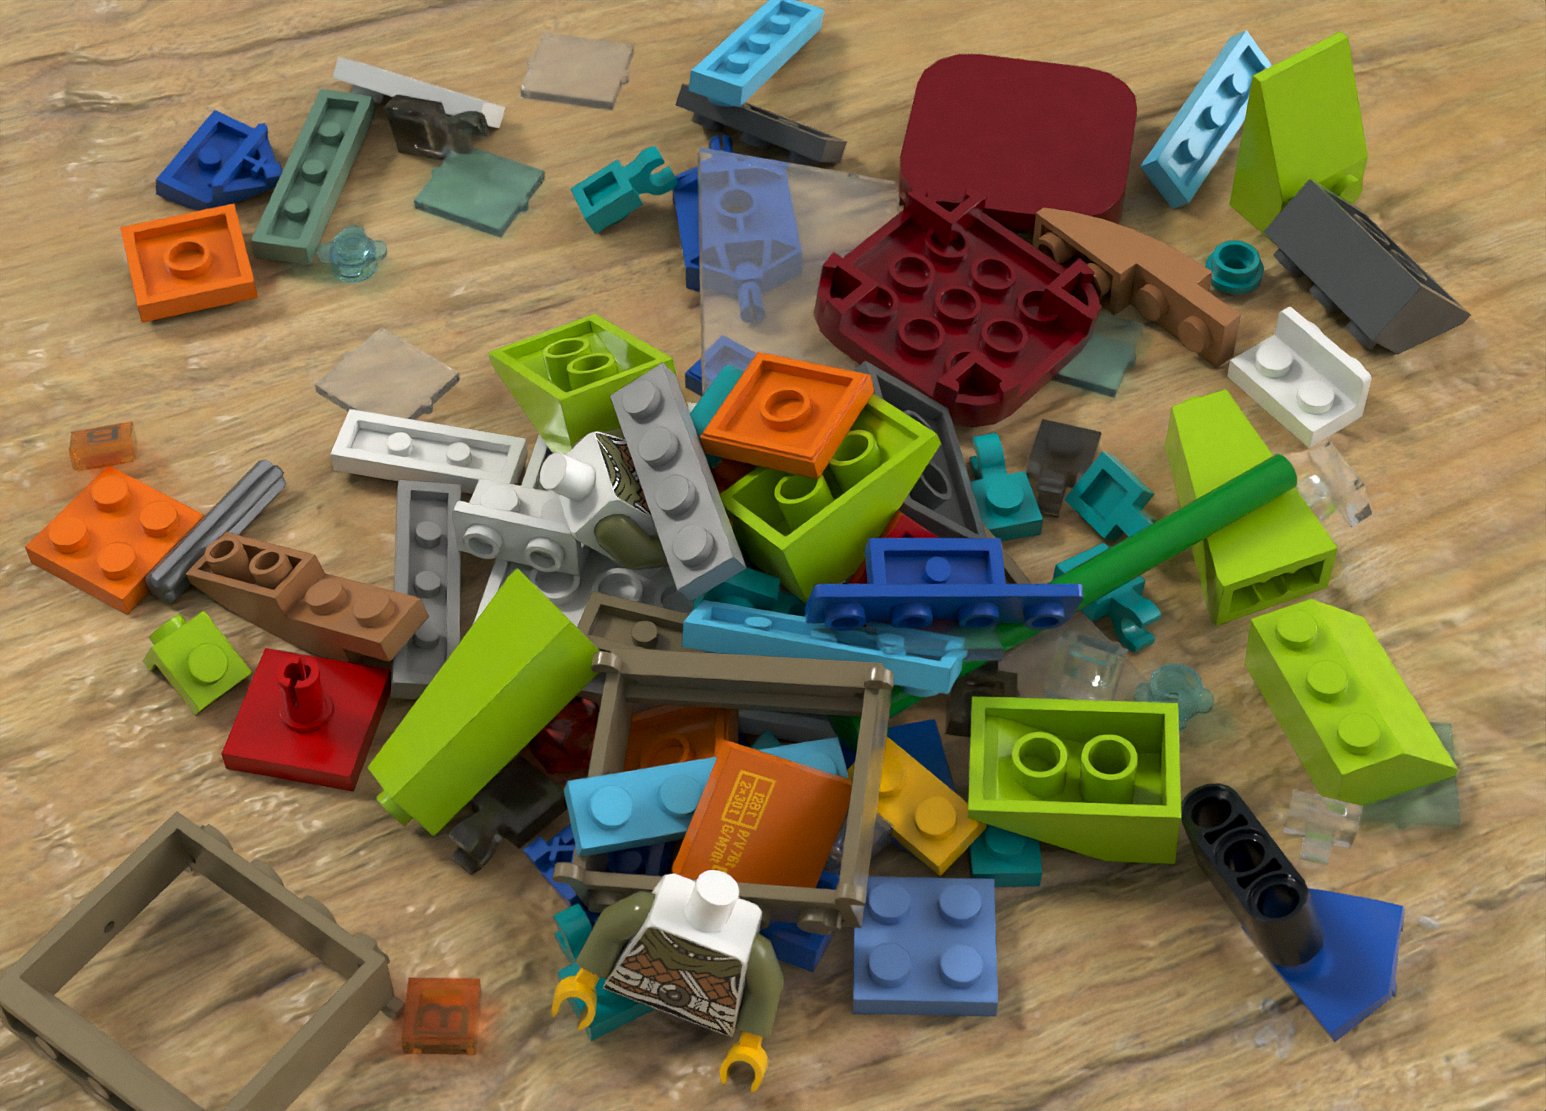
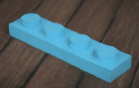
M769 0L691 70L688 91L706 96L711 103L718 106L740 107L821 29L825 9L797 0Z
M1247 30L1230 37L1140 166L1172 209L1188 204L1245 120L1252 76L1272 66Z
M704 599L683 622L682 647L702 650L703 653L883 663L884 668L894 673V685H899L903 692L913 696L930 697L939 693L948 694L962 670L963 644L865 627L848 631H835L826 628L824 624L806 623L805 617Z
M839 737L759 750L849 779ZM717 757L567 781L564 794L578 857L684 839Z

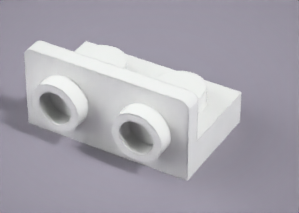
M1292 307L1279 312L1274 335L1230 360L1227 374L1230 380L1309 449L1362 417L1372 380L1370 373L1364 369L1357 359L1346 354L1327 338L1314 323L1307 321Z
M480 477L470 502L458 501L452 512L457 550L471 553L479 558H496L529 565L544 572L557 571L580 576L591 548L576 540L570 533L557 493Z

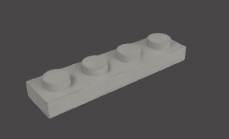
M661 363L610 395L676 588L688 600L692 601L746 569V565L677 377L664 363Z
M398 480L395 518L394 591L419 597L429 617L392 659L391 698L418 700L460 643L461 551L457 550L452 512L456 503L461 501V484Z

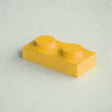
M886 736L875 822L937 875L941 876L981 835L987 826L985 823L968 818V803ZM855 763L847 770L851 782H853Z

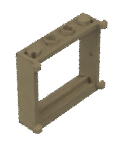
M611 647L610 652L594 653L591 669L593 672L606 673L588 778L623 772L635 703L861 717L840 879L836 890L737 882V885L739 887L738 898L756 904L762 911L760 929L768 928L770 921L797 923V927L801 930L819 935H831V931L840 932L841 927L862 928L892 689L894 686V673L884 668L883 663L613 647ZM576 845L572 863H556L553 873V881L569 883L592 913H602L609 905L639 891L652 893L663 877L606 872L609 852L578 857Z
M176 811L0 977V1020L5 1028L112 1111H205L55 996L73 976L183 871L191 872L195 869L348 979L221 1110L285 1111L380 1010L389 1018L396 1020L406 1009V1004L394 995L388 969L389 957L378 948V943L368 935L358 933L354 937L337 925L332 913L316 898L306 895L303 899H300L286 889L278 874L265 862L254 859L249 863L235 853L227 838L214 826L208 824L206 827L204 825L199 827Z

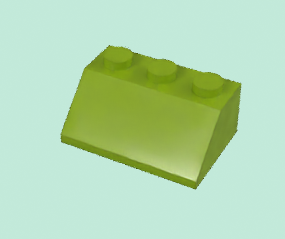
M1308 599L1250 619L1245 666L1333 819L1456 777L1458 768L1364 617L1314 599Z

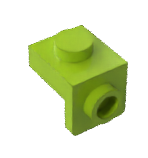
M202 611L188 622L185 621L181 614H178L160 626L148 637L154 646L150 648L142 660L149 671L156 667L159 668L195 716L253 673L205 611Z

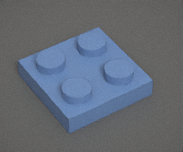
M868 876L862 928H854L853 1014L996 1017L998 984L994 879Z

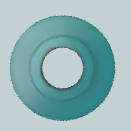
M1236 240L1219 244L1214 252L1208 256L1205 267L1213 272L1211 285L1229 294H1243L1254 290L1261 283L1264 272L1263 263L1260 260L1258 251L1252 245Z

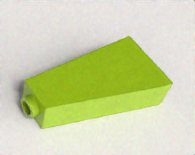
M1227 389L1205 396H1194L1180 404L1171 406L1165 451L1180 508L1273 456ZM1295 487L1191 546L1209 617L1214 625L1218 626L1328 588L1338 547Z
M518 568L506 579L368 766L369 771L384 789L376 799L403 826H406L412 819H415L430 834L435 836L599 673L593 672L591 665L593 654L601 651Z

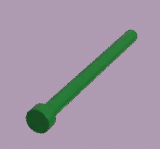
M1275 454L1046 584H1081L1084 599L1075 611L1076 613L1295 488L1297 485L1295 469L1286 457ZM998 623L996 626L984 630L965 629L945 640L946 642L964 645L962 670L956 681L1044 630L1029 629L1025 626V623ZM894 685L889 719L927 697L907 694L900 689L899 685ZM826 715L837 737L841 739L850 751L856 753L861 717Z

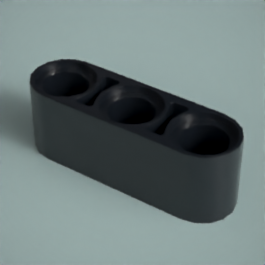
M1220 783L1205 784L1188 793L1181 802V821L1199 867L1259 950L1270 962L1283 967L1298 966L1309 962L1321 950L1324 944V932L1305 880L1239 794L1230 786Z

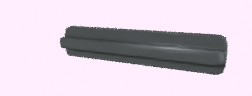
M266 459L258 461L146 575L145 582L148 586V591L154 597L167 604L174 602L191 585L185 574L204 555L207 547L219 539L225 532L239 535L285 487L286 481L283 477L284 472L282 469Z

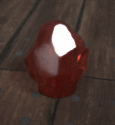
M576 695L526 745L533 757L549 774H570L589 769L600 711L599 705L589 698Z

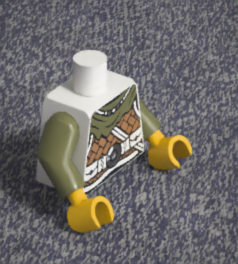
M621 427L603 432L595 431L578 439L573 445L572 450L566 455L561 452H554L548 456L541 467L540 483L543 488L558 494L569 531L576 540L647 579H651L663 567L669 566ZM729 519L731 527H733V522Z
M711 870L700 874L695 882L677 874H667L663 876L652 893L639 891L609 905L602 911L575 962L581 968L576 976H568L558 983L553 995L551 1011L552 1017L555 1018L560 1004L565 999L571 997L579 998L585 1002L586 1006L579 1016L577 1030L587 1028L595 1016L597 1004L595 986L599 978L602 977L606 979L603 989L729 1037H733L735 1029L741 1030L740 1041L729 1048L719 1069V1078L721 1083L726 1086L733 1062L745 1061L755 1071V1078L750 1093H753L759 1088L768 1068V1057L765 1050L761 1047L763 1036L771 1037L783 989L784 976L771 941L759 934L762 911L756 904L738 898L739 887L730 875L721 871Z

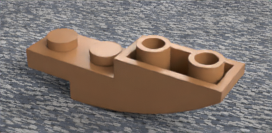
M1045 207L1036 212L1033 246L1066 269L1079 258L1095 272L1092 284L1100 299L1099 304L1114 316L1129 305H1132L1145 318L1157 323L1180 340L1187 349L1198 353L1218 368L1233 357L1241 315L1209 292L1212 271L1169 245L1131 228L1076 212Z
M225 532L219 539L211 543L204 555L185 574L192 585L243 619L299 648L332 660L356 663L362 655H367L390 662L429 617L419 597L326 574L315 554Z

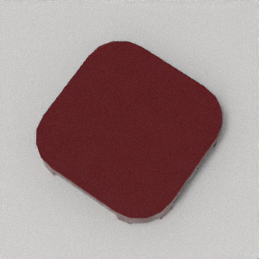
M957 54L940 59L924 70L916 86L900 155L899 206L904 205L907 193L923 185L927 188L928 194L947 193L959 196L965 195L968 186L987 195L983 212L1006 228L1034 231L1036 212L1044 207L1076 212L1119 224L1122 218L1137 117L1136 97L1128 85L1108 72L1089 67L984 54Z
M923 185L907 193L904 208L900 213L842 258L833 251L822 265L814 317L820 332L837 349L858 364L867 361L947 407L954 425L972 428L994 425L1017 411L1073 361L1091 340L1102 308L1099 305L1100 299L1092 284L1095 272L1080 258L1066 269L986 215L983 211L987 195L968 186L964 196L947 193L928 194L927 188Z

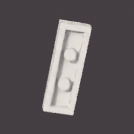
M338 57L333 75L334 79L352 84L350 93L373 96L374 102L381 104L384 94L400 99L398 110L428 119L432 109L448 114L446 125L478 134L480 124L500 128L505 107L342 57Z
M349 409L330 456L334 471L393 481L410 480L461 484V492L473 494L480 477L517 485L528 456L525 438Z

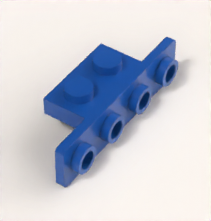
M869 538L864 549L868 584L815 585L805 606V621L809 624H824L826 628L835 631L857 629L865 623H892L894 628L905 631L923 629L932 623H959V626L966 630H984L994 627L998 623H1025V626L1029 629L1048 630L1068 622L1083 601L1084 596L1081 584H1006L1001 538Z

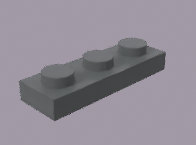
M689 84L681 85L675 105L694 112L691 121L698 125L717 131H723L724 125L741 131L740 141L765 150H770L772 144L788 149V160L808 168L818 169L820 162H841L847 144L845 140L748 102H744L740 107L715 105L706 96L688 91Z

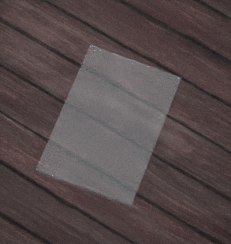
M700 147L697 161L702 395H704L725 366L730 364L745 371L757 352L850 371L856 369L860 364L837 349L820 332L814 317L822 265L833 251L843 258L900 213L897 181Z

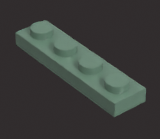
M320 89L251 239L254 257L310 265L376 113L373 96Z

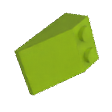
M1341 31L1252 76L1229 205L1269 240L1271 239L1264 233L1265 229L1309 179H1312L1351 204L1359 198L1362 192V181L1368 160V152L1349 38Z
M596 313L488 352L490 364L551 452H561L565 455L572 450L575 442L581 437L595 431L603 432L621 427L610 395L661 363H664L676 375L673 358Z
M873 393L819 479L758 466L720 494L727 516L733 522L732 530L741 554L768 575L780 578V584L805 604H807L815 585L841 584L856 572L864 560V549L869 538H879L941 445L938 434Z
M972 696L968 818L1103 861L1175 864L1181 824L1178 703Z

